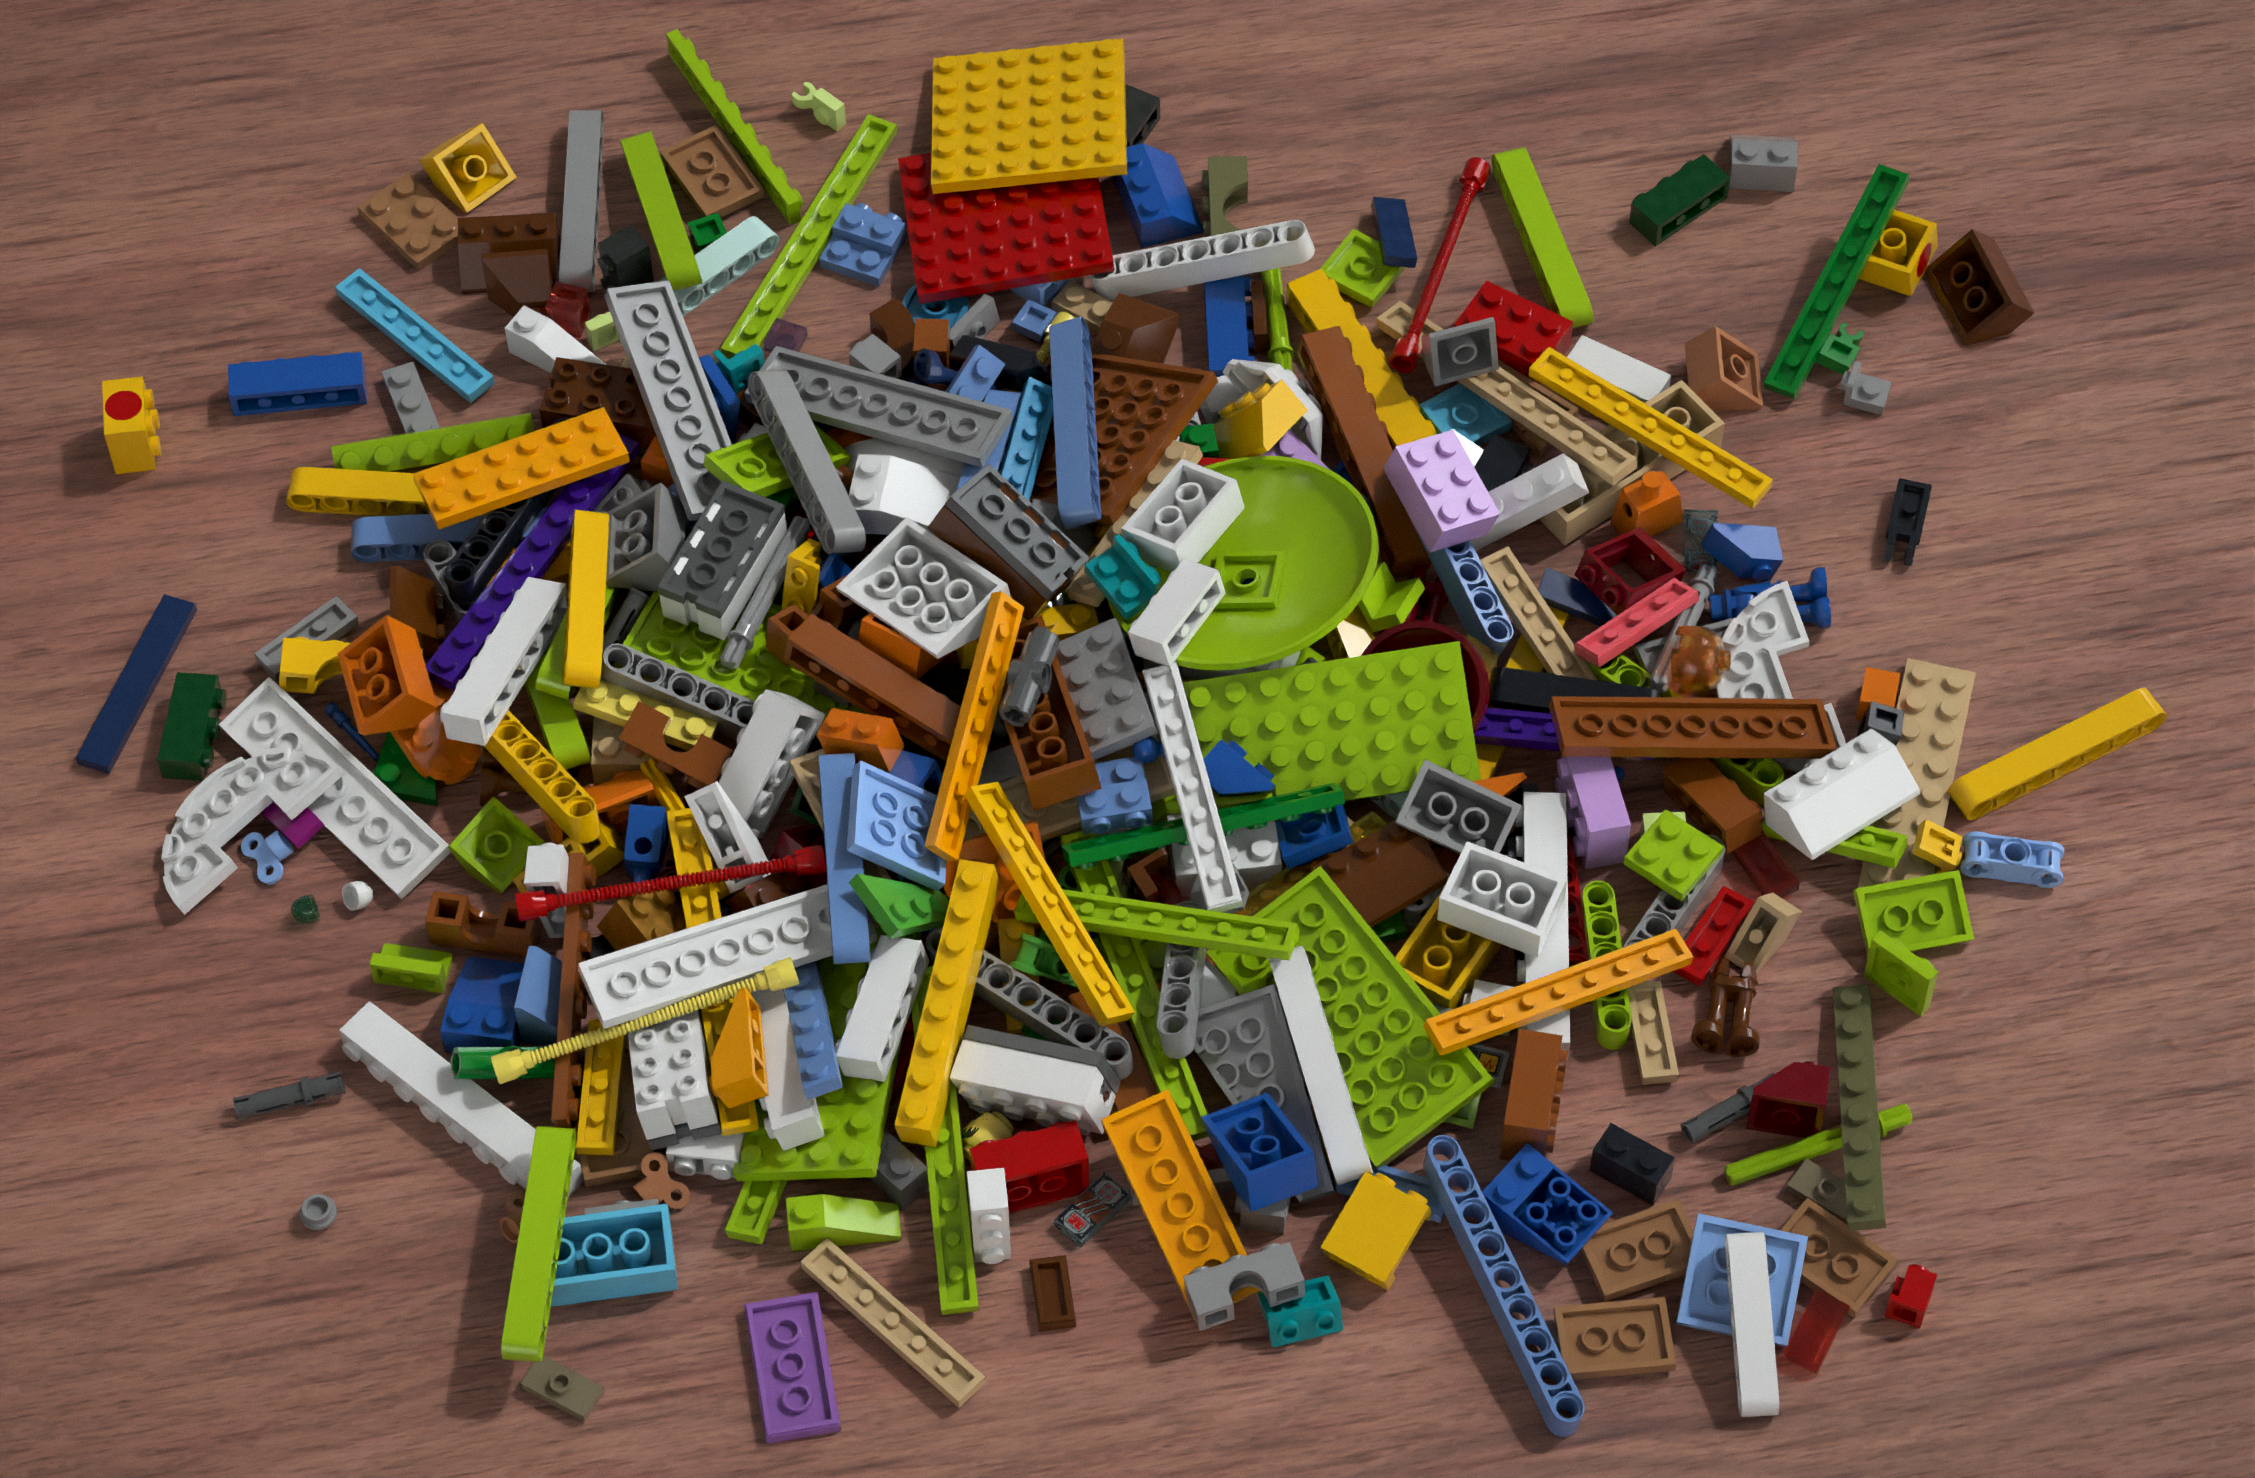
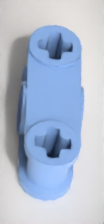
M1979 831L1969 832L1962 837L1965 859L1961 862L1960 869L1968 877L2032 884L2043 888L2057 887L2063 882L2060 860L2064 857V847L2059 843L1991 835Z

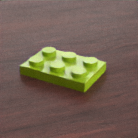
M1959 870L1866 886L1853 890L1867 958L1871 940L1880 930L1890 937L1899 939L1905 948L1911 952L1974 940Z

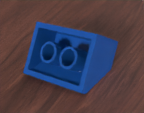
M1144 143L1127 147V174L1113 176V179L1141 248L1203 233V226L1174 156Z

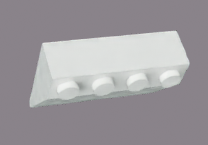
M908 517L836 586L837 591L937 659L980 637L991 593L1002 591L1011 597L1007 583Z

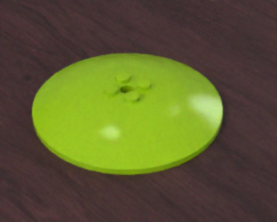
M1251 456L1225 460L1205 466L1207 469L1236 479L1245 508L1198 562L1199 564L1219 570L1226 594L1174 662H1177L1178 666L1199 670H1236L1274 662L1307 648L1335 629L1353 611L1364 596L1374 576L1379 544L1375 521L1368 504L1353 485L1337 473L1323 466L1297 458ZM1153 566L1160 575L1161 589L1166 583L1170 572ZM1247 578L1255 579L1249 584H1242ZM1108 600L1114 618H1117L1122 631L1129 638L1128 631L1132 623L1140 617L1146 608L1125 620Z

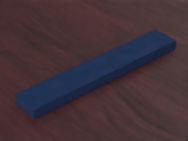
M163 595L76 757L79 765L110 774L197 611L195 603Z

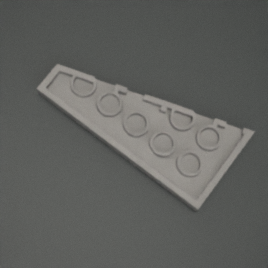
M1272 984L1199 1008L1194 1050L1203 1060L1232 1105L1268 1093L1313 1150L1318 1187L1295 1195L1299 1202L1305 1203L1336 1193L1277 986Z

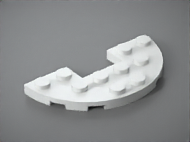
M1788 581L1774 585L1751 599L1749 605L1736 618H1733L1726 629L1716 661L1715 679L1718 698L1793 699L1778 656L1809 647V639ZM1832 703L1824 705L1838 749L1845 745L1846 741ZM1771 758L1782 768L1795 772H1800L1820 760Z
M275 747L263 749L261 755L246 760L243 757H239L225 764L204 779L175 814L177 821L171 834H166L162 848L161 859L164 862L165 874L163 881L168 894L182 913L185 915L238 868L232 859L221 849L225 843L272 802L293 820L345 774L340 766L328 757L312 750L303 752L292 751L290 747Z

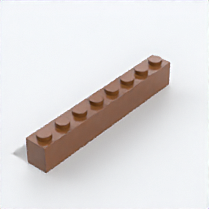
M1340 326L1302 334L1296 352L1314 395L1321 405V411L1324 414L1323 416L1353 487L1359 493L1365 495L1373 504L1377 515L1376 529L1379 549L1393 578L1412 574L1418 565H1425L1427 569H1430L1432 562L1405 507L1383 470L1385 463L1393 452L1388 441V430L1386 424L1379 420L1376 413V402L1373 394L1367 392L1364 384L1363 370L1360 365H1356L1353 359L1352 345L1349 338L1344 337Z

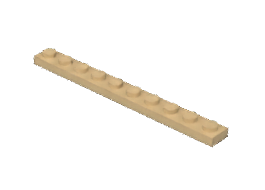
M1399 301L1376 318L1377 327L1395 340L1398 338L1403 339L1404 335L1407 334L1415 310ZM1426 318L1419 337V347L1422 348L1421 336L1444 329ZM1421 350L1419 356L1423 358V351ZM1499 367V370L1457 380L1612 486L1637 468L1636 457L1501 367Z

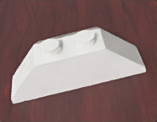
M1236 359L1229 361L1223 373L1242 395L1248 391L1253 393L1265 382L1272 385L1282 379L1308 410L1290 430L1321 460L1324 414L1320 411L1322 408L1316 398L1311 394L1306 395L1298 386L1300 383L1296 375L1289 369L1284 370L1280 364Z

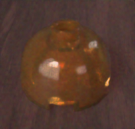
M1679 626L1675 632L1677 637H1681L1679 649H1672L1673 683H1680L1681 685L1677 691L1678 694L1706 693L1720 683L1723 679L1724 671H1729L1731 666L1730 651L1725 650L1723 641L1717 633L1707 627Z

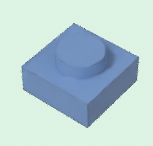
M1028 299L1012 321V330L1041 343L1046 336L1044 331L1052 323L1057 312Z

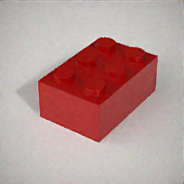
M1486 280L1453 327L1493 317L1495 320L1498 359L1542 386L1543 384L1529 377V368L1548 347L1562 355L1566 353L1571 346L1573 321Z
M1076 1120L1067 1123L1063 1121L1055 1122L1047 1128L1033 1132L1020 1131L1010 1138L998 1141L986 1140L980 1142L975 1147L969 1148L971 1171L1004 1168L1009 1213L1082 1195L1089 1189V1159Z

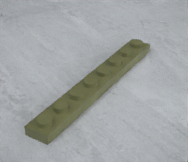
M1869 984L1834 987L1833 998L1849 1231L1886 1228Z

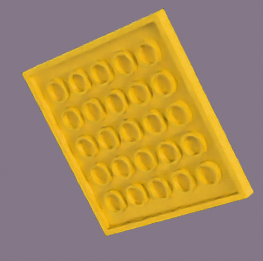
M1123 38L933 58L931 186L933 194L1127 174L1125 50Z

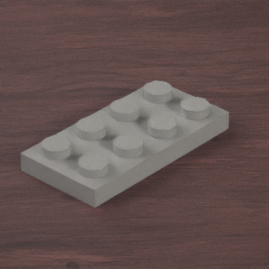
M1116 617L1059 641L1056 656L1093 760L1159 733L1121 626Z

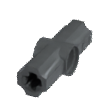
M1036 627L1034 631L1029 632L1019 660L1013 659L1009 665L1007 676L1008 689L999 712L1001 719L1006 720L1012 726L1023 727L1026 722H1030L1040 694H1046L1050 688L1052 678L1051 665L1060 642L1058 635L1051 632L1048 628Z

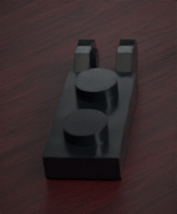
M1899 478L1886 533V539L1888 540L1883 558L1884 561L1891 562L1896 548L1894 546L1895 541L1909 543L1903 560L1905 561L1904 565L1912 566L1916 545L1920 543L1932 485Z

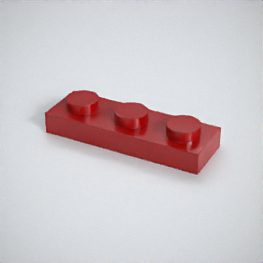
M1723 885L1685 941L1693 955L1691 965L1672 972L1701 987L1743 925L1754 905V901Z

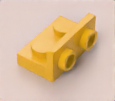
M809 538L788 555L781 611L793 604L798 606L807 615L815 609L820 564L822 563L821 558H819L821 543Z

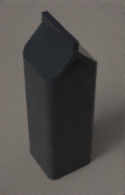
M963 335L949 355L953 369L959 371L973 347L981 345L1005 363V366L996 378V381L1002 385V388L1022 392L1023 386L1029 377L1052 387V381L1044 364L1039 362L1035 351Z

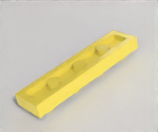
M600 679L598 689L581 687L573 705V709L625 727L638 701L671 718L672 721L665 733V743L687 751L695 746L701 734L713 739L718 722L602 679Z

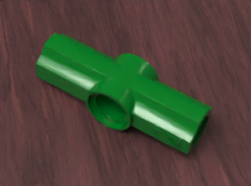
M455 1047L451 1057V1071L453 1072L454 1079H497L491 1056L517 1049L521 1052L526 1050H533L535 1052V1049L539 1050L541 1047ZM551 1057V1060L546 1059L545 1062L542 1060V1063L537 1062L535 1067L527 1069V1074L521 1075L516 1079H554L555 1058Z

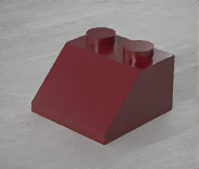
M1812 1061L1803 1063L1793 1062L1753 1088L1746 1129L1799 1138L1820 1133L1827 1105L1831 1067L1822 1066Z

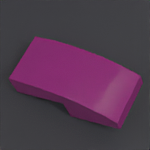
M274 802L260 813L298 849L312 839L315 833L324 826L323 822L308 807L293 820Z

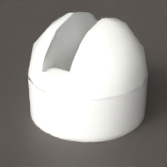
M363 881L346 883L342 888V899L350 911L363 909L372 901L373 891Z

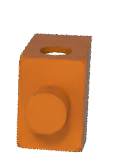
M1648 471L1641 480L1621 490L1610 523L1619 536L1641 527L1652 537L1683 522L1681 496L1663 471Z

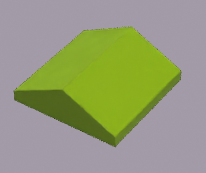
M493 796L448 848L470 876L502 894L511 884L513 878L525 868L528 846H541L546 842Z

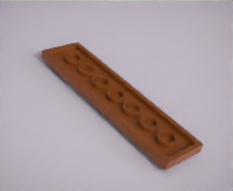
M1551 696L1549 703L1562 757L1821 759L1837 750L1822 699Z

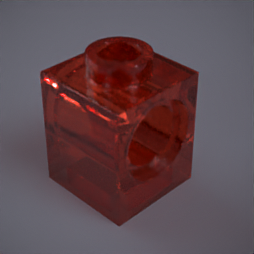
M555 282L545 306L546 316L571 336L581 338L585 322L588 321L591 314L587 288Z

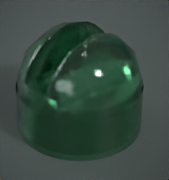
M312 894L302 896L294 901L291 906V914L297 922L311 924L320 921L319 909Z

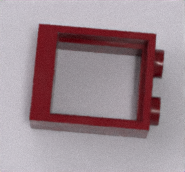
M1638 527L1585 550L1574 576L1616 615H1619L1671 579L1676 578L1681 581L1686 569L1641 527ZM1626 561L1648 582L1631 589L1610 567Z

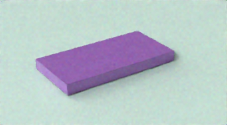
M818 1292L744 1304L766 1444L841 1431Z

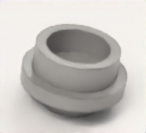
M322 1194L309 1196L300 1208L302 1223L312 1230L328 1228L337 1217V1208L334 1201Z

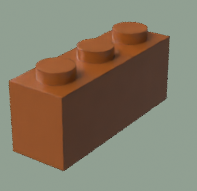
M1681 758L1663 768L1664 792L1707 835H1714L1720 838L1725 845L1726 854L1761 835L1762 812L1755 801H1749L1741 793L1735 781L1732 779L1728 780L1719 771L1718 766L1712 759Z

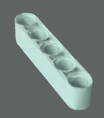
M752 216L694 255L703 283L674 292L683 317L771 256L779 246V236L758 217ZM664 276L657 282L667 281L666 277Z

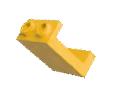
M1365 1171L1321 1245V1250L1325 1257L1389 1291L1396 1279L1394 1276L1396 1268L1424 1220L1429 1221L1432 1212L1430 1207L1426 1205L1428 1200L1419 1193L1409 1190L1406 1194L1395 1188L1396 1182L1384 1174L1377 1172L1376 1176H1373Z

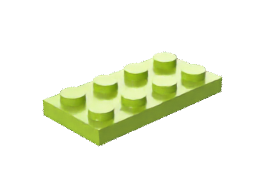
M813 423L835 469L845 464L848 466L851 455ZM767 432L705 455L703 466L721 482L723 480L763 497L793 487Z

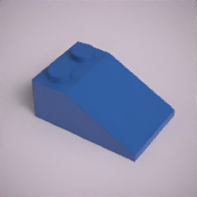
M468 956L449 996L440 1029L445 1052L453 1053L455 1047L520 1046L521 1038L514 1005L524 963Z
M1268 1093L1201 1117V1122L1235 1191L1251 1212L1318 1187L1313 1150Z

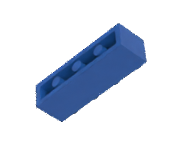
M1244 275L1203 283L1208 371H1213L1216 377L1225 375L1223 370L1232 359L1255 361V356H1248V349H1254L1253 329H1247V323H1252V303H1245V297L1251 296L1250 277H1244Z
M344 352L334 355H311L302 358H278L270 361H246L238 364H228L229 399L234 416L367 404L366 370L362 352Z

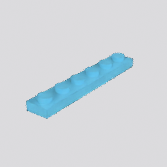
M360 268L335 286L337 296L469 403L473 402L495 384L492 374Z

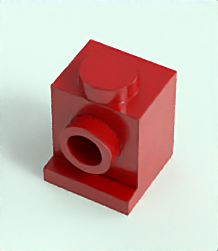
M1918 1264L1909 1265L1905 1277L1897 1276L1884 1317L1921 1328L1938 1274L1930 1272L1926 1267Z

